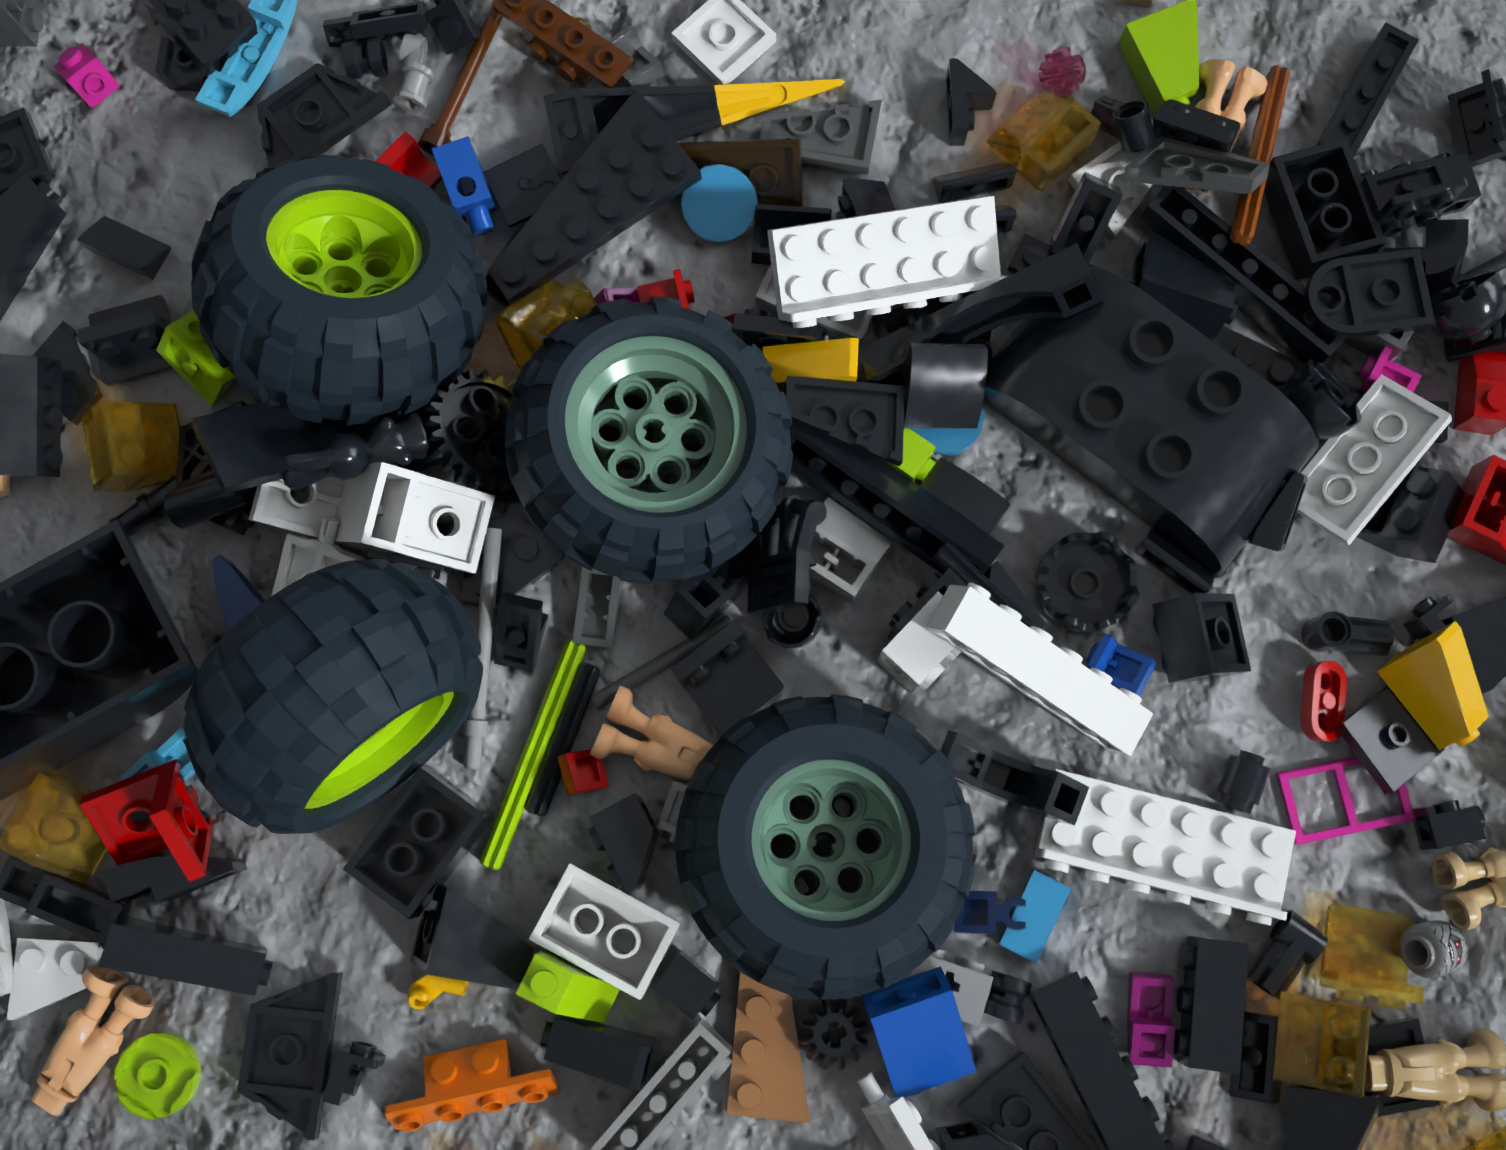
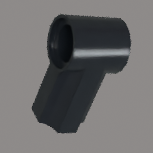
M1105 95L1094 101L1093 109L1088 115L1091 126L1118 138L1124 152L1136 153L1154 144L1156 136L1145 101L1133 100L1123 103Z
M1334 611L1306 621L1302 627L1301 635L1304 644L1315 652L1330 650L1386 656L1389 654V649L1393 644L1394 629L1391 628L1390 622L1386 620L1350 617ZM1323 623L1331 630L1332 637L1330 641L1323 635Z
M1293 910L1287 911L1286 921L1278 920L1269 936L1272 941L1247 975V978L1253 984L1278 1000H1281L1304 965L1307 966L1313 963L1322 953L1328 942V937Z

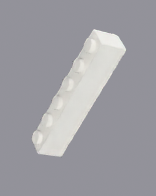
M968 583L967 586L949 585L926 626L928 630L1106 750L1128 756L1132 755L1153 715L1152 712L1140 705L1142 699L1138 695L1124 688L1117 689L1111 685L1113 679L1108 674L1096 668L1088 669L1081 664L1083 658L1079 654L1068 648H1058L1052 644L1053 637L1046 631L1035 626H1030V628L1020 621L1022 615L1006 605L1000 604L998 606L990 601L991 594L981 586L974 583Z

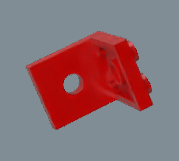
M177 759L84 795L79 805L117 866L142 860L169 849L187 880L191 882L206 875L214 822L211 817L205 818L198 807L199 796L192 785L186 787L179 775L180 764ZM133 811H144L149 814L151 820L146 823H137L132 821L128 815Z

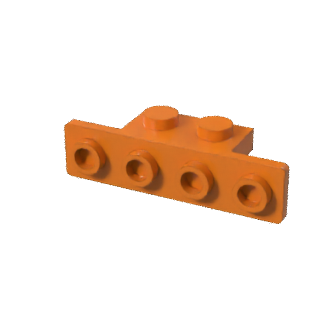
M506 1039L423 1057L425 1097L385 1106V1117L396 1130L415 1131L421 1129L424 1124L435 1121L455 1122L463 1119L466 1114L479 1111L488 1113L498 1112L505 1109L507 1105L523 1101L526 1103H538L547 1099L549 1095L559 1093V1088L550 1069L512 1077L509 1044Z

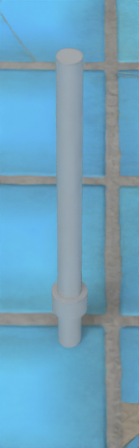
M487 528L485 535L476 631L482 648L478 658L483 665V676L476 704L463 725V735L467 736L464 768L480 769L483 737H487L488 720L484 719L502 529Z

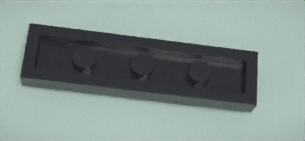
M1385 22L1315 146L1347 138L1352 154L1355 157L1419 39Z

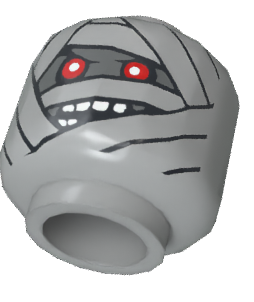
M1432 920L1413 924L1404 931L1400 938L1399 949L1402 960L1408 969L1420 977L1438 978L1453 974L1461 969L1466 961L1467 947L1465 939L1460 931L1451 923L1442 920Z

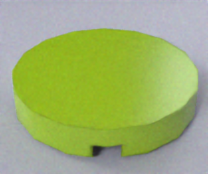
M154 1032L132 1041L120 1054L114 1068V1080H116V1087L118 1089L115 1092L119 1102L129 1113L143 1119L164 1118L182 1110L194 1097L201 1078V1063L195 1048L184 1037L171 1032Z

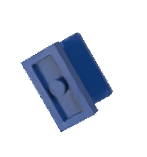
M941 966L900 980L886 988L861 995L895 1097L903 1096L904 1098L916 1095L924 1090L949 1081H956L963 1076L977 1072L952 988Z

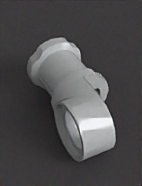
M408 33L404 35L401 43L400 64L402 66L401 74L403 78L399 91L394 93L393 102L406 111L421 113L426 111L427 102L425 101L428 85L434 81L435 74L425 66L428 53L426 37Z

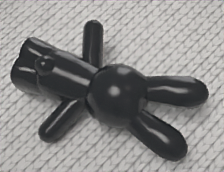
M412 413L407 416L406 420L400 423H396L388 417L382 418L363 438L355 433L338 434L327 442L323 451L285 456L283 460L285 467L289 471L282 475L283 483L290 489H301L327 477L342 480L355 478L363 473L370 463H400L402 466L410 464L412 460L424 459L429 449L424 426L419 415Z

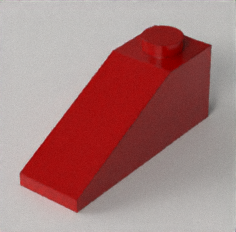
M1466 338L1461 339V348L1485 342L1487 339L1485 338L1471 344L1467 343ZM1486 352L1463 358L1459 361L1453 429L1493 435L1506 427V353Z

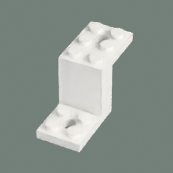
M384 462L368 464L363 473L352 479L342 480L327 477L308 485L310 489L309 498L301 504L293 500L290 493L291 489L284 485L283 479L257 486L248 519L250 521L318 538L323 521L322 518L324 516L333 517L340 520L334 541L336 544L363 551L371 549L380 552L397 553L468 573H476L495 499L494 495ZM445 512L450 514L454 520V528L446 536L442 535L437 528V520Z

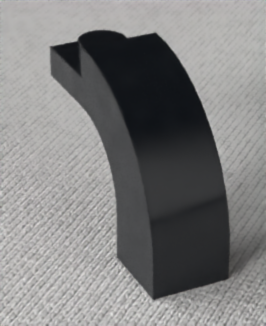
M948 730L941 751L957 773L955 775L957 782L1031 813L1075 826L1089 786L1061 772L1040 768L1013 759L958 732Z

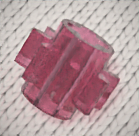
M1070 47L1055 49L1053 53L1046 54V61L1042 62L1039 67L1041 86L1045 90L1054 89L1055 98L1072 95L1073 91H1078V84L1083 83L1086 77V66L1083 58L1078 54L1071 56Z

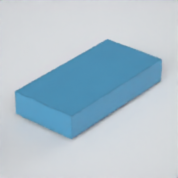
M1032 869L1019 898L1026 900V907L1016 906L1010 915V918L1015 922H1026V929L1016 931L1005 925L997 944L1037 964L1072 888Z

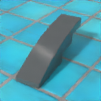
M582 567L572 643L613 648L624 582L620 581L619 577L594 569L590 571Z

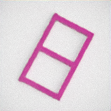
M1357 756L1283 771L1275 775L1278 780L1290 829L1296 831L1294 845L1415 821L1406 784L1404 783L1396 790L1402 811L1401 815L1358 823L1343 769L1344 767L1362 764ZM1333 770L1347 826L1303 835L1288 779Z

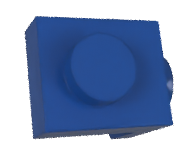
M1106 633L1100 643L1097 642L1092 646L1087 657L1088 669L1096 668L1112 677L1111 685L1117 689H1127L1139 697L1156 666L1153 658L1117 644L1114 637Z

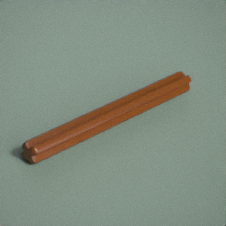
M1274 65L1267 74V87L1261 99L1248 155L1250 159L1266 163L1271 162L1290 76L1287 67L1281 68L1279 65ZM1266 180L1251 194H1239L1230 239L1233 243H1240L1242 246L1250 244L1251 239L1254 237Z

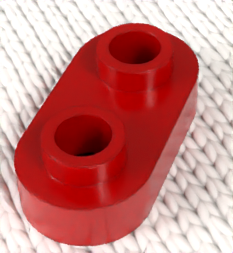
M1320 661L1310 664L1305 670L1303 677L1300 723L1304 734L1310 740L1316 742L1336 740L1340 733L1335 726L1345 718L1347 678L1343 668L1334 661Z

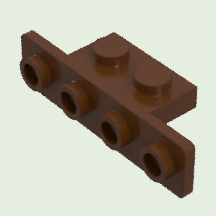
M494 0L492 2L493 9L497 13L521 28L527 52L539 62L545 60L554 66L556 72L570 83L575 81L585 88L594 78L605 87L613 88L632 64L631 57L548 0Z

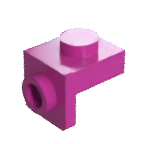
M83 43L78 47H71L65 50L60 55L59 62L54 65V68L92 108L119 88V83Z
M1384 347L1377 357L1370 354L1358 374V376L1364 378L1359 390L1366 393L1382 374L1414 392L1422 375L1391 360H1387L1392 350Z

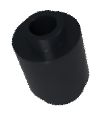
M1240 750L1239 756L1230 755L1218 792L1221 793L1218 803L1251 814L1253 806L1259 805L1270 772V768L1263 765L1265 758Z

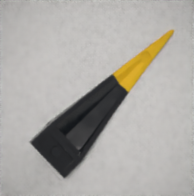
M842 79L727 85L578 88L543 95L559 173L563 174L568 173L635 89L642 95L674 138L679 141L841 87L845 81Z

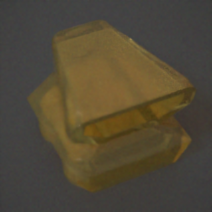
M576 277L567 285L551 280L501 310L494 317V322L516 366L521 370L525 362L529 361L543 344V339L566 320H575L590 313L592 307L596 306V302L590 289Z

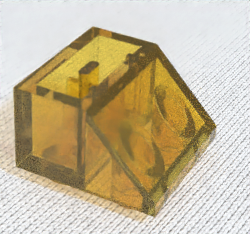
M1039 91L990 136L986 143L1007 163L1016 165L1017 172L1041 193L1092 145L1101 122L1075 98Z
M99 400L81 417L94 491H136L163 484L170 477L176 475L180 432L176 403Z
M1281 992L1273 1079L1364 1097L1371 1007L1306 994Z

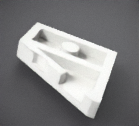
M17 938L12 992L9 997L6 1020L21 1019L28 1016L27 1014L67 999V997L75 993L87 990L82 982V975L89 965H99L105 944L96 941Z

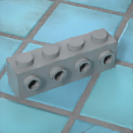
M701 1018L588 1150H648L653 1143L660 1147L676 1128L672 1123L673 1119L682 1109L688 1114L703 1097L704 1093L700 1088L711 1076L716 1081L732 1063V1060L728 1057L732 1051V1045Z

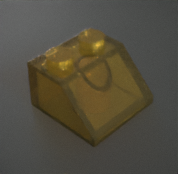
M38 772L0 838V849L29 865L88 884L107 851L104 843L79 805L82 796L93 791L61 774Z

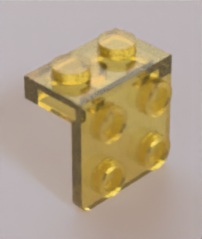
M1336 903L1330 904L1327 908L1324 933L1328 937V942L1322 952L1319 985L1337 989L1336 998L1363 1003L1365 994L1379 997L1378 1005L1406 1010V1002L1423 1005L1424 987L1407 984L1408 968L1401 957L1399 948L1400 938L1404 931L1412 926V920L1408 916Z

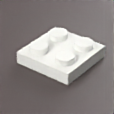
M708 0L671 32L672 41L718 85L730 84L776 42V33L741 0Z

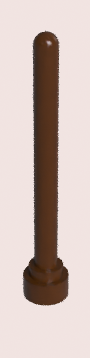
M491 6L479 31L481 37L475 40L436 124H431L429 128H425L418 141L420 148L434 156L432 148L452 142L450 139L452 136L450 133L452 124L502 21L503 16L497 13L493 6Z

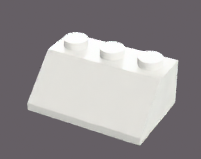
M569 863L529 940L641 1000L659 969L681 923Z

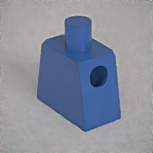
M469 136L432 148L455 212L465 222L468 221L473 236H482L492 232L495 228L490 213L496 211V207Z

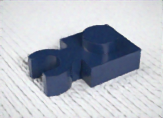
M970 891L969 897L965 898L954 923V933L997 935V923H1004L1012 930L1026 929V922L1013 921L1010 918V911L1016 906L1026 907V900L1013 897L1006 900L1003 904H997L996 891Z

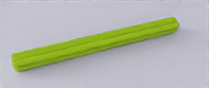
M567 640L564 644L481 855L480 863L490 869L500 870L503 866L577 669L585 656L586 646L580 643H572L573 640Z

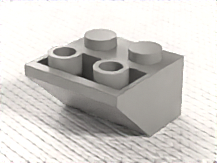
M828 497L824 502L827 510L826 518L821 524L817 525L810 550L816 566L809 568V577L850 604H853L894 540L844 505Z

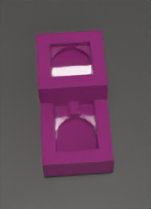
M1129 972L1127 1045L1128 1058L1133 1065L1172 1068L1176 1026L1171 1021L1175 980L1171 975Z

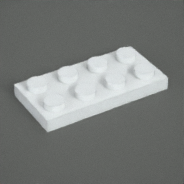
M1382 374L1357 403L1362 416L1361 422L1347 432L1335 438H1329L1301 472V474L1307 475L1308 481L1297 513L1348 546L1452 421L1450 413Z

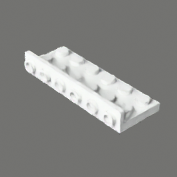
M983 196L767 230L778 320L792 322L793 328L817 325L816 318L830 316V321L850 320L854 318L855 311L867 310V315L885 314L891 312L890 305L903 303V308L906 309L927 306V299L939 297V302L958 301L963 298L962 293L974 291L975 293L1008 277L1001 275L994 196Z
M1058 769L1054 770L1089 786V790L1075 826L1043 817L1034 857L1045 859V868L1068 873L1070 866L1085 870L1084 878L1107 884L1110 877L1125 880V889L1149 894L1150 887L1166 891L1164 899L1190 905L1191 898L1206 902V910L1225 915H1231L1232 909L1247 912V921L1267 926L1272 925L1273 919L1286 921L1288 912L1281 911L1296 835L1295 830Z

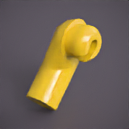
M423 974L409 987L407 1002L413 1009L421 1010L426 1008L430 1002L443 992L464 996L469 982Z

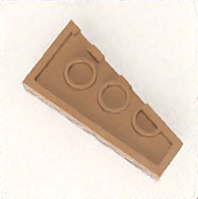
M740 972L727 1115L810 1123L792 997L790 994L760 984Z

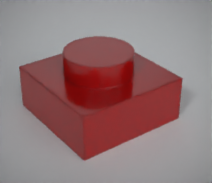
M592 749L566 753L558 757L567 797L601 791L609 787L603 761L590 755Z

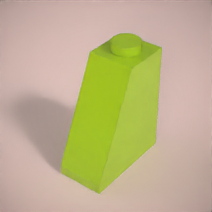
M1186 0L1127 23L1118 41V46L1153 115H1155L1159 104L1165 106L1170 99L1191 106V101L1199 89L1196 0Z
M546 949L534 955L516 995L554 1014L604 1023L620 989Z

